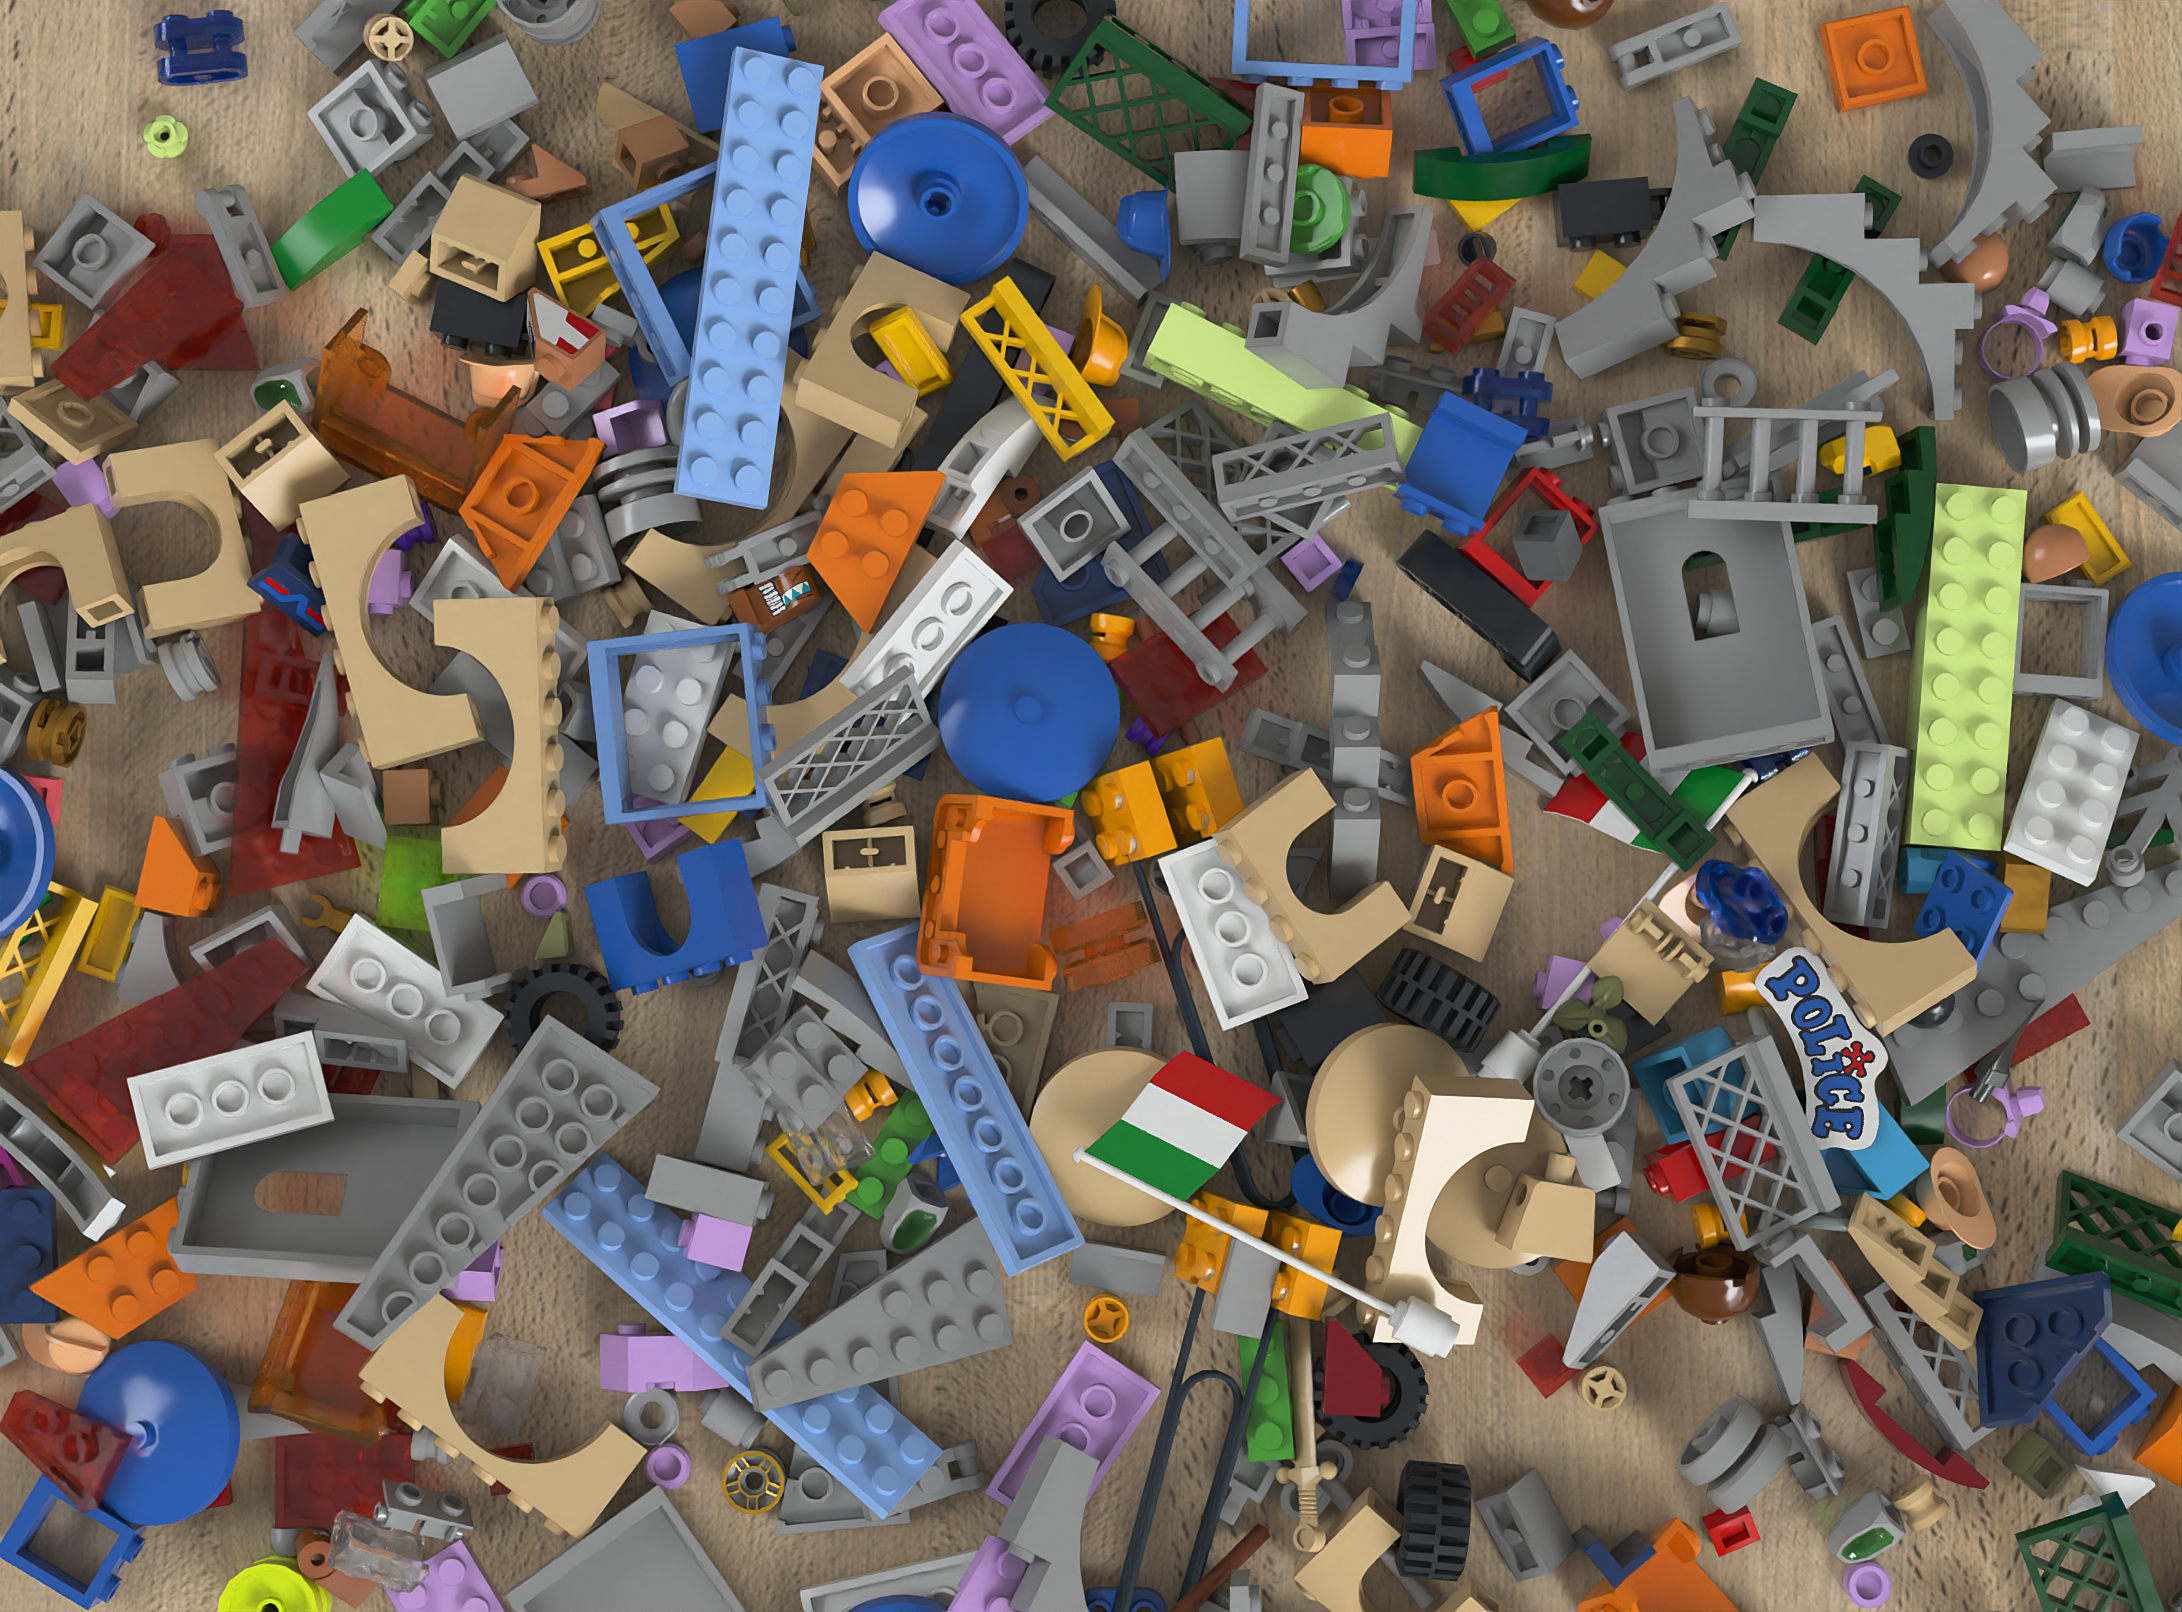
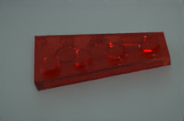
M172 248L50 365V374L85 402H88L136 374V369L154 359L157 361L173 353V348L192 337L197 339L211 331L213 325L227 317L232 319L243 312L244 303Z

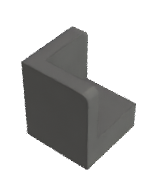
M1527 509L1512 539L1525 576L1529 580L1568 582L1583 552V547L1569 510Z

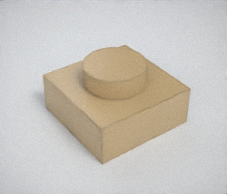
M413 249L387 286L411 305L416 297L419 299L424 297L435 281L434 273L430 272V261Z

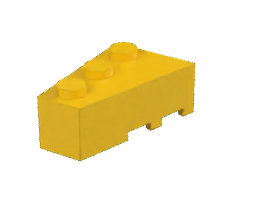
M669 203L624 221L649 273L685 244ZM590 223L537 243L560 303L591 321V316L598 302L609 307L624 295Z

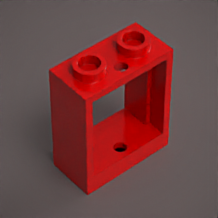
M1535 466L1523 468L1487 510L1483 519L1486 523L1482 531L1475 536L1468 533L1454 548L1527 608L1533 606L1553 581H1526L1482 541L1527 487L1552 510L1570 511L1582 547L1601 527L1591 518L1594 515V511L1578 497L1574 496L1570 499L1559 489L1562 484L1561 481L1551 471L1542 466L1539 470Z
M1752 1113L1741 1119L1740 1124L1758 1131L1761 1118L1759 1114ZM1727 1128L1704 1135L1707 1145L1720 1150ZM1737 1131L1729 1155L1748 1162L1755 1138ZM1690 1139L1671 1145L1667 1144L1643 1155L1648 1167L1643 1168L1642 1171L1654 1194L1659 1192L1661 1197L1679 1203L1710 1188ZM1765 1142L1758 1165L1778 1157L1773 1145ZM1727 1162L1722 1175L1723 1182L1743 1173L1745 1169Z

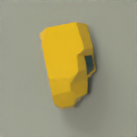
M1887 423L1865 429L1863 479L1892 470L1901 465L1900 450L1893 431ZM1846 436L1826 443L1819 448L1818 456L1821 466L1826 467L1829 471H1833L1836 475L1844 474Z

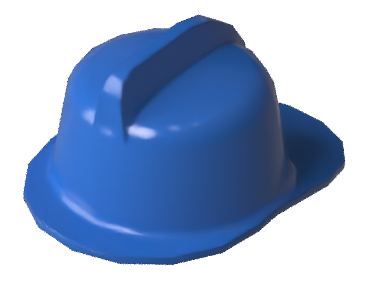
M1169 181L1166 182L1165 190L1139 191L1134 195L1123 197L1120 200L1117 221L1118 233L1127 244V247L1158 259L1160 277L1163 283L1168 281L1171 260L1170 226L1166 203Z
M1311 1153L1302 1156L1293 1166L1290 1177L1292 1193L1299 1205L1308 1213L1318 1218L1321 1223L1341 1230V1237L1343 1238L1375 1234L1376 1220L1379 1215H1382L1384 1207L1371 1206L1342 1194L1325 1179Z

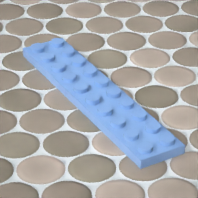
M738 46L732 51L673 494L760 510L767 507L821 95L820 82L823 79L824 66Z
M603 1151L543 1208L540 1216L753 1404L745 1365L754 1359L718 1333L754 1283L741 1272L685 1258L682 1255L684 1247L678 1246V1238L683 1221L663 1203L645 1199L647 1189ZM789 1315L761 1355L789 1336L797 1334L804 1327ZM868 1384L762 1412L882 1520L887 1517L943 1453L940 1447Z

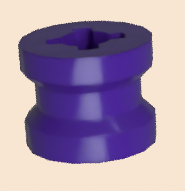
M425 499L420 500V505L426 523L409 530L396 540L403 552L412 550L415 544L420 542L427 544L439 542L436 523Z
M1150 701L1124 737L1130 742L1138 741L1145 746L1146 753L1154 758L1179 725V722L1174 718L1162 716L1158 711V706Z

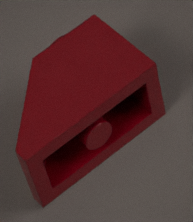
M1325 1316L1321 1409L1323 1413L1380 1417V1405H1388L1389 1377H1382V1369L1335 1316Z

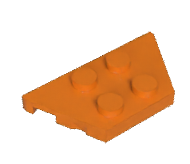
M506 434L459 509L468 528L477 537L478 545L485 557L491 561L500 576L501 584L513 594H516L607 448V445L598 438L568 440L562 436L531 438L528 435Z
M940 471L844 474L806 557L864 632L868 634L873 633L948 475Z
M1493 705L1411 751L1410 761L1420 842L1430 846L1436 844L1471 859L1478 858L1499 866V871L1512 874L1514 873V859L1498 705Z
M178 1192L28 1286L34 1294L115 1340H118L197 1289L196 1273H182L167 1249L169 1231L172 1227H177L180 1214L177 1208Z

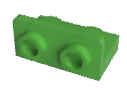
M409 0L403 8V11L407 13L403 21L446 59L450 60L496 4L497 0Z

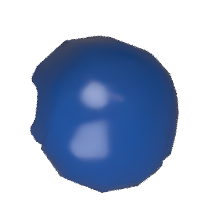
M2144 211L2117 220L2109 228L2101 245V253L2106 267L2115 279L2126 284H2141L2155 278L2166 263L2167 247L2170 244V239L2160 231L2159 224L2162 222V219L2158 215Z

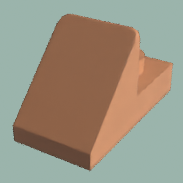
M532 143L539 177L532 178L530 174L516 175L506 179V184L500 186L540 202L541 206L593 195L592 187L585 175Z

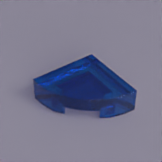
M1352 556L1347 558L1329 592L1331 593L1330 596L1341 602L1346 601L1365 563Z

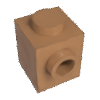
M679 0L668 9L674 23L689 40L740 27L737 18L741 14L731 0Z
M664 114L620 129L614 159L637 192L682 176L687 156L690 152V145L683 130L677 129L668 114Z
M412 761L398 765L396 770H383L384 825L393 827L438 825V806L444 805L445 791L443 780L437 779V771L424 769L423 761Z

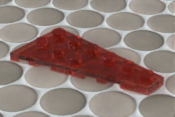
M280 610L252 614L244 619L228 898L352 871L362 867L355 839L344 834L336 813L331 838L302 834L298 855L280 852L283 830L271 828L279 784L293 757L314 690L297 624Z
M274 936L224 961L225 963L181 983L182 985L162 995H158L14 1069L110 1165H115L141 1140L127 1078L228 1052L310 968L279 937Z

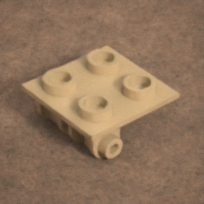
M1646 897L1586 966L1600 979L1606 976H1618L1624 987L1623 999L1651 1025L1655 1026L1694 981L1698 983L1709 972L1707 967L1715 958Z

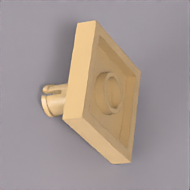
M73 371L12 397L7 409L8 413L48 444L43 455L56 467H59L67 460L76 466L135 437L139 427L137 422Z

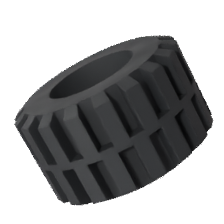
M1005 0L1004 19L1007 41L1034 73L1037 69L1041 70L1043 78L1052 80L1053 74L1063 75L1094 29L1095 23L1103 11L1106 9L1116 16L1115 0H1070L1078 4L1085 11L1087 22L1077 34L1068 38L1049 37L1042 33L1034 24V15L1037 10L1051 0ZM1096 43L1086 57L1088 68L1092 64L1098 67L1104 60L1105 51H1109ZM1082 65L1078 69L1080 76H1084Z
M1402 948L1375 994L1382 1006L1413 1026L1431 1031L1445 1040L1452 1048L1464 1053L1475 1052L1502 1006L1495 995L1475 981L1414 948Z
M548 964L541 966L542 968L530 971L524 975L525 979L521 983H516L512 988L513 995L511 999L506 1000L504 1009L508 1010L507 1019H502L503 1029L508 1030L509 1038H506V1042L509 1048L514 1047L518 1053L515 1055L516 1058L539 1027L540 1011L543 1004L550 996L557 993L573 994L586 1007L588 1027L583 1038L608 1054L617 1047L620 1041L617 1037L619 1031L623 1030L624 1020H620V1011H623L621 1001H617L615 997L616 992H612L611 984H608L604 980L605 977L598 971H592L587 966L580 964Z
M1361 1329L1359 1333L1352 1334V1336L1374 1361L1387 1368L1395 1379L1396 1391L1391 1403L1384 1410L1380 1411V1417L1324 1414L1321 1409L1323 1356H1319L1315 1363L1316 1370L1313 1375L1314 1406L1328 1431L1333 1436L1339 1437L1341 1442L1349 1446L1351 1444L1357 1445L1361 1450H1370V1447L1375 1446L1382 1450L1390 1448L1389 1443L1397 1440L1398 1443H1401L1407 1439L1405 1434L1410 1429L1414 1431L1420 1424L1418 1419L1421 1413L1425 1414L1428 1404L1425 1402L1426 1395H1429V1388L1422 1365L1404 1343L1372 1342L1365 1329Z
M1408 1460L1401 1473L1396 1510L1404 1516L1402 1534L1394 1542L1395 1564L1401 1577L1457 1582L1465 1567L1470 1536L1471 1483L1467 1469L1464 1465Z

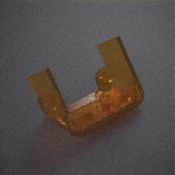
M360 307L324 347L311 425L337 458L381 480L405 474L414 480L420 500L425 499L428 504L450 515L461 516L459 509L506 434H511L521 388L513 385L494 409L488 407L474 409L468 416L466 423L390 385L392 370L386 357L380 351L363 344L368 310Z

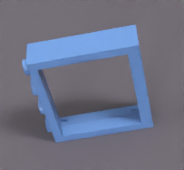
M1235 0L1231 74H1243V83H1269V76H1287V85L1313 86L1314 78H1330L1331 87L1358 88V80L1376 81V89L1403 90V82H1412L1414 79L1418 0H1402L1398 67L1248 60L1251 0Z
M718 160L599 210L589 221L670 387L689 379L691 358L624 221L715 183ZM800 256L790 333L810 325L822 316L820 307L814 297L818 292L812 284L807 283L800 269Z
M739 623L586 642L605 825H621L773 807L756 773L772 761L771 751H775L777 747L775 728L772 723L768 724L766 705H771L772 703L771 685L768 678H763L761 660L767 658V645L764 633H758L757 625ZM740 641L756 795L634 808L618 656ZM780 776L774 779V782L781 781Z

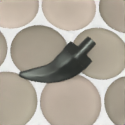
M2045 998L2003 1045L1988 1056L1982 1057L1973 1070L1978 1079L1969 1092L1972 1098L1985 1103L1994 1087L2004 1088L2011 1075L2010 1065L2016 1044L2029 1021L2044 1003Z

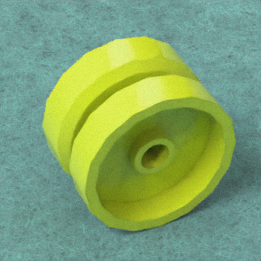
M274 1553L259 1558L228 1582L219 1598L218 1612H275L271 1603L277 1606L278 1612H331L333 1598L329 1591L313 1582V1580L306 1577L300 1571L297 1564V1556L283 1557Z

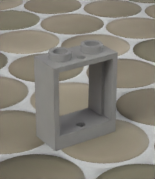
M2025 576L2022 577L2012 695L2081 701L2102 698L2109 590L2095 589V582L2090 580H2067L2066 586L2049 585L2050 579L2029 583ZM2025 600L2084 605L2079 678L2020 673Z
M657 1154L645 1199L754 1227L760 1225L761 1219L770 1218L776 1193L769 1191L771 1181L670 1154Z

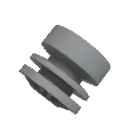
M497 0L500 9L527 36L547 46H566L582 39L595 26L602 9V0Z
M2066 360L2051 367V370L2047 367L2039 369L2034 373L2032 381L2021 375L1994 384L1989 389L1988 412L1992 429L2006 462L2016 473L2021 475L2048 466L2054 462L2056 454L2066 460L2076 456L2077 452L2084 454L2099 447L2101 424L2097 405L2083 373L2074 363Z
M680 446L645 447L631 450L599 464L592 470L593 483L598 486H605L597 493L598 501L602 503H621V506L608 512L603 518L612 547L629 548L640 532L649 528H653L659 533L672 538L691 531L702 524L703 518L697 498L673 494Z
M1586 1037L1566 1039L1549 1048L1538 1062L1532 1081L1535 1106L1544 1122L1558 1133L1574 1138L1595 1137L1612 1128L1624 1113L1630 1093L1628 1070L1620 1056L1605 1043ZM1577 1079L1580 1083L1588 1080L1592 1083V1086L1589 1088L1591 1096L1589 1100L1585 1101L1582 1097H1577L1573 1100L1569 1096L1573 1091L1572 1084L1570 1083L1572 1080Z

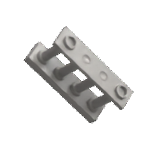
M1702 398L1701 407L1691 408L1690 417L1705 418L1702 491H1697V500H1687L1686 518L1877 524L1878 505H1866L1867 496L1862 495L1865 422L1882 421L1883 411H1871V402H1843L1842 410L1732 408L1729 407L1730 399ZM1724 418L1752 419L1749 492H1744V501H1725V492L1721 491ZM1771 419L1799 420L1796 494H1791V503L1772 502V493H1768ZM1818 421H1846L1843 495H1838V504L1819 503V494H1815Z
M1166 521L1128 553L1116 541H1113L1108 545L1101 560V565L1104 567V572L1108 579L1114 585L1123 587L1192 660L1200 677L1207 684L1215 685L1222 694L1229 689L1238 674V671L1232 665L1237 659L1271 631L1279 632L1287 640L1300 628L1309 613L1263 565L1234 591H1231L1228 586L1225 587L1188 618L1170 598L1209 567L1198 554H1195L1158 586L1140 567L1141 564L1179 534L1177 530ZM1240 598L1247 599L1260 612V617L1219 651L1201 631Z

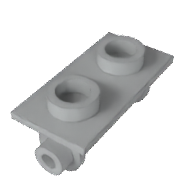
M1388 355L1383 360V365L1374 366V372L1381 374V377H1371L1368 393L1376 395L1375 400L1406 406L1410 390L1416 391L1418 396L1415 408L1432 412L1439 396L1445 390L1450 393L1452 391L1462 393L1463 383L1462 378L1455 377L1456 372L1452 369L1432 365L1429 370L1412 367V361L1406 358Z
M1578 415L1527 429L1529 430L1521 448L1514 453L1505 475L1507 481L1513 480L1523 468L1535 466L1539 470L1542 466L1550 470L1594 458L1590 442H1593V433L1590 425H1585L1583 416Z
M1800 1400V1403L1794 1405L1789 1417L1785 1411L1770 1417L1769 1421L1792 1439V1447L1788 1456L1800 1451L1804 1456L1790 1465L1804 1492L1811 1494L1814 1500H1817L1830 1493L1828 1488L1830 1486L1834 1495H1838L1845 1481L1846 1469L1839 1454L1835 1450L1829 1451L1822 1438L1823 1428L1816 1414L1812 1410L1807 1411Z
M383 1479L382 1486L385 1503L378 1502L373 1513V1519L380 1521L382 1527L411 1532L417 1519L422 1520L418 1527L420 1535L448 1542L453 1541L454 1538L461 1539L465 1529L473 1530L474 1525L468 1498L461 1497L453 1492L442 1493L421 1488L411 1482L400 1483Z

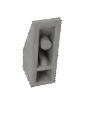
M69 591L65 674L69 703L116 704L117 619L92 628L74 610Z
M1623 1230L1612 1235L1601 1248L1602 1254L1593 1262L1562 1361L1567 1367L1587 1370L1677 1274L1641 1234Z

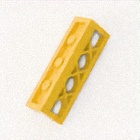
M1009 276L994 284L989 296L960 314L959 319L1064 463H1067L1109 434L1115 423L1114 419ZM994 307L1004 320L1003 334L997 335L984 332L975 318ZM1009 329L1012 331L1016 338L1008 337ZM993 343L1001 344L1000 353ZM1006 346L1026 350L1031 357L1029 372L1010 368L1004 360ZM1036 366L1039 368L1042 374L1035 373ZM1019 379L1027 380L1026 388ZM1033 382L1048 384L1053 387L1057 393L1055 408L1037 405L1031 397ZM1062 401L1069 409V411L1061 409ZM1045 415L1054 417L1053 425ZM1060 418L1077 421L1087 436L1071 447H1068L1058 434Z
M53 880L50 881L48 890L65 896L58 913L42 919L37 908L33 913L35 922L29 924L30 917L22 926L8 934L0 951V982L2 978L18 971L23 981V986L18 995L4 1001L0 997V1016L4 1024L0 1032V1060L17 1068H21L99 905L88 894ZM52 925L47 934L45 927ZM39 931L43 941L39 953L22 960L17 948L21 938ZM12 957H13L14 960H15V963L12 964V965H9V963H10V961H11V959H12ZM32 966L29 974H27L25 968ZM12 1007L9 1015H7L6 1009Z

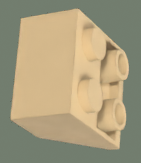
M463 174L432 230L430 272L502 302H506L531 287L536 281L541 203L471 174Z
M286 399L213 454V457L237 488L281 534L295 524L297 518L302 517L299 504L332 495L352 479L351 475L301 411Z
M912 825L822 832L825 881L831 923L921 917L916 827Z
M1432 845L1429 847L1406 906L1413 918L1398 930L1482 963L1515 879L1479 861L1439 845Z

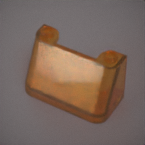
M291 1279L248 1399L247 1410L250 1414L364 1448H372L374 1442L381 1439L387 1425V1415L383 1414L382 1404L359 1388L364 1380L357 1374L373 1352L332 1326L361 1283Z

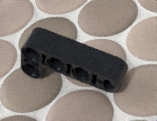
M1425 529L1396 561L1397 567L1411 581L1497 649L1503 662L1524 681L1532 684L1562 650L1556 633L1548 624L1430 530Z

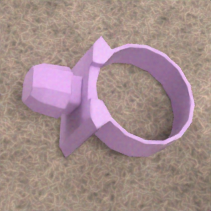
M2032 287L2023 294L2017 306L2006 305L1993 314L1996 323L1985 330L1979 338L1976 349L1978 364L1983 372L1993 380L2003 382L2012 379L1997 373L1985 359L1984 344L1986 336L1997 325L2012 323L2022 326L2029 332L2035 344L2036 356L2034 365L2024 375L2025 377L2033 373L2041 363L2044 352L2042 340L2058 331L2054 323L2042 318L2045 316L2049 305L2048 293Z
M2009 1077L2003 1089L1994 1087L1991 1092L1995 1098L2002 1101L2007 1111L2008 1122L2005 1129L2000 1135L1991 1139L1976 1140L1964 1135L1957 1129L1951 1118L1950 1110L1952 1101L1957 1095L1972 1089L1975 1082H1970L1959 1087L1951 1096L1946 1107L1945 1121L1951 1135L1961 1144L1972 1148H1987L1998 1143L2005 1134L2015 1139L2022 1125L2023 1116L2026 1117L2039 1113L2045 1108L2046 1100L2041 1087L2037 1086L2019 1087L2015 1093L2011 1078Z

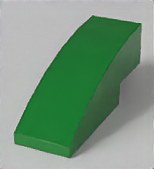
M366 167L320 201L271 247V252L281 276L292 292L364 243L365 239L363 236L382 224L396 209Z

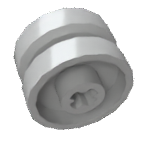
M1742 1395L1735 1396L1725 1402L1705 1420L1683 1448L1675 1467L1696 1487L1708 1483L1706 1496L1726 1514L1736 1512L1745 1506L1769 1483L1785 1462L1792 1447V1439L1772 1422L1759 1426L1761 1412Z

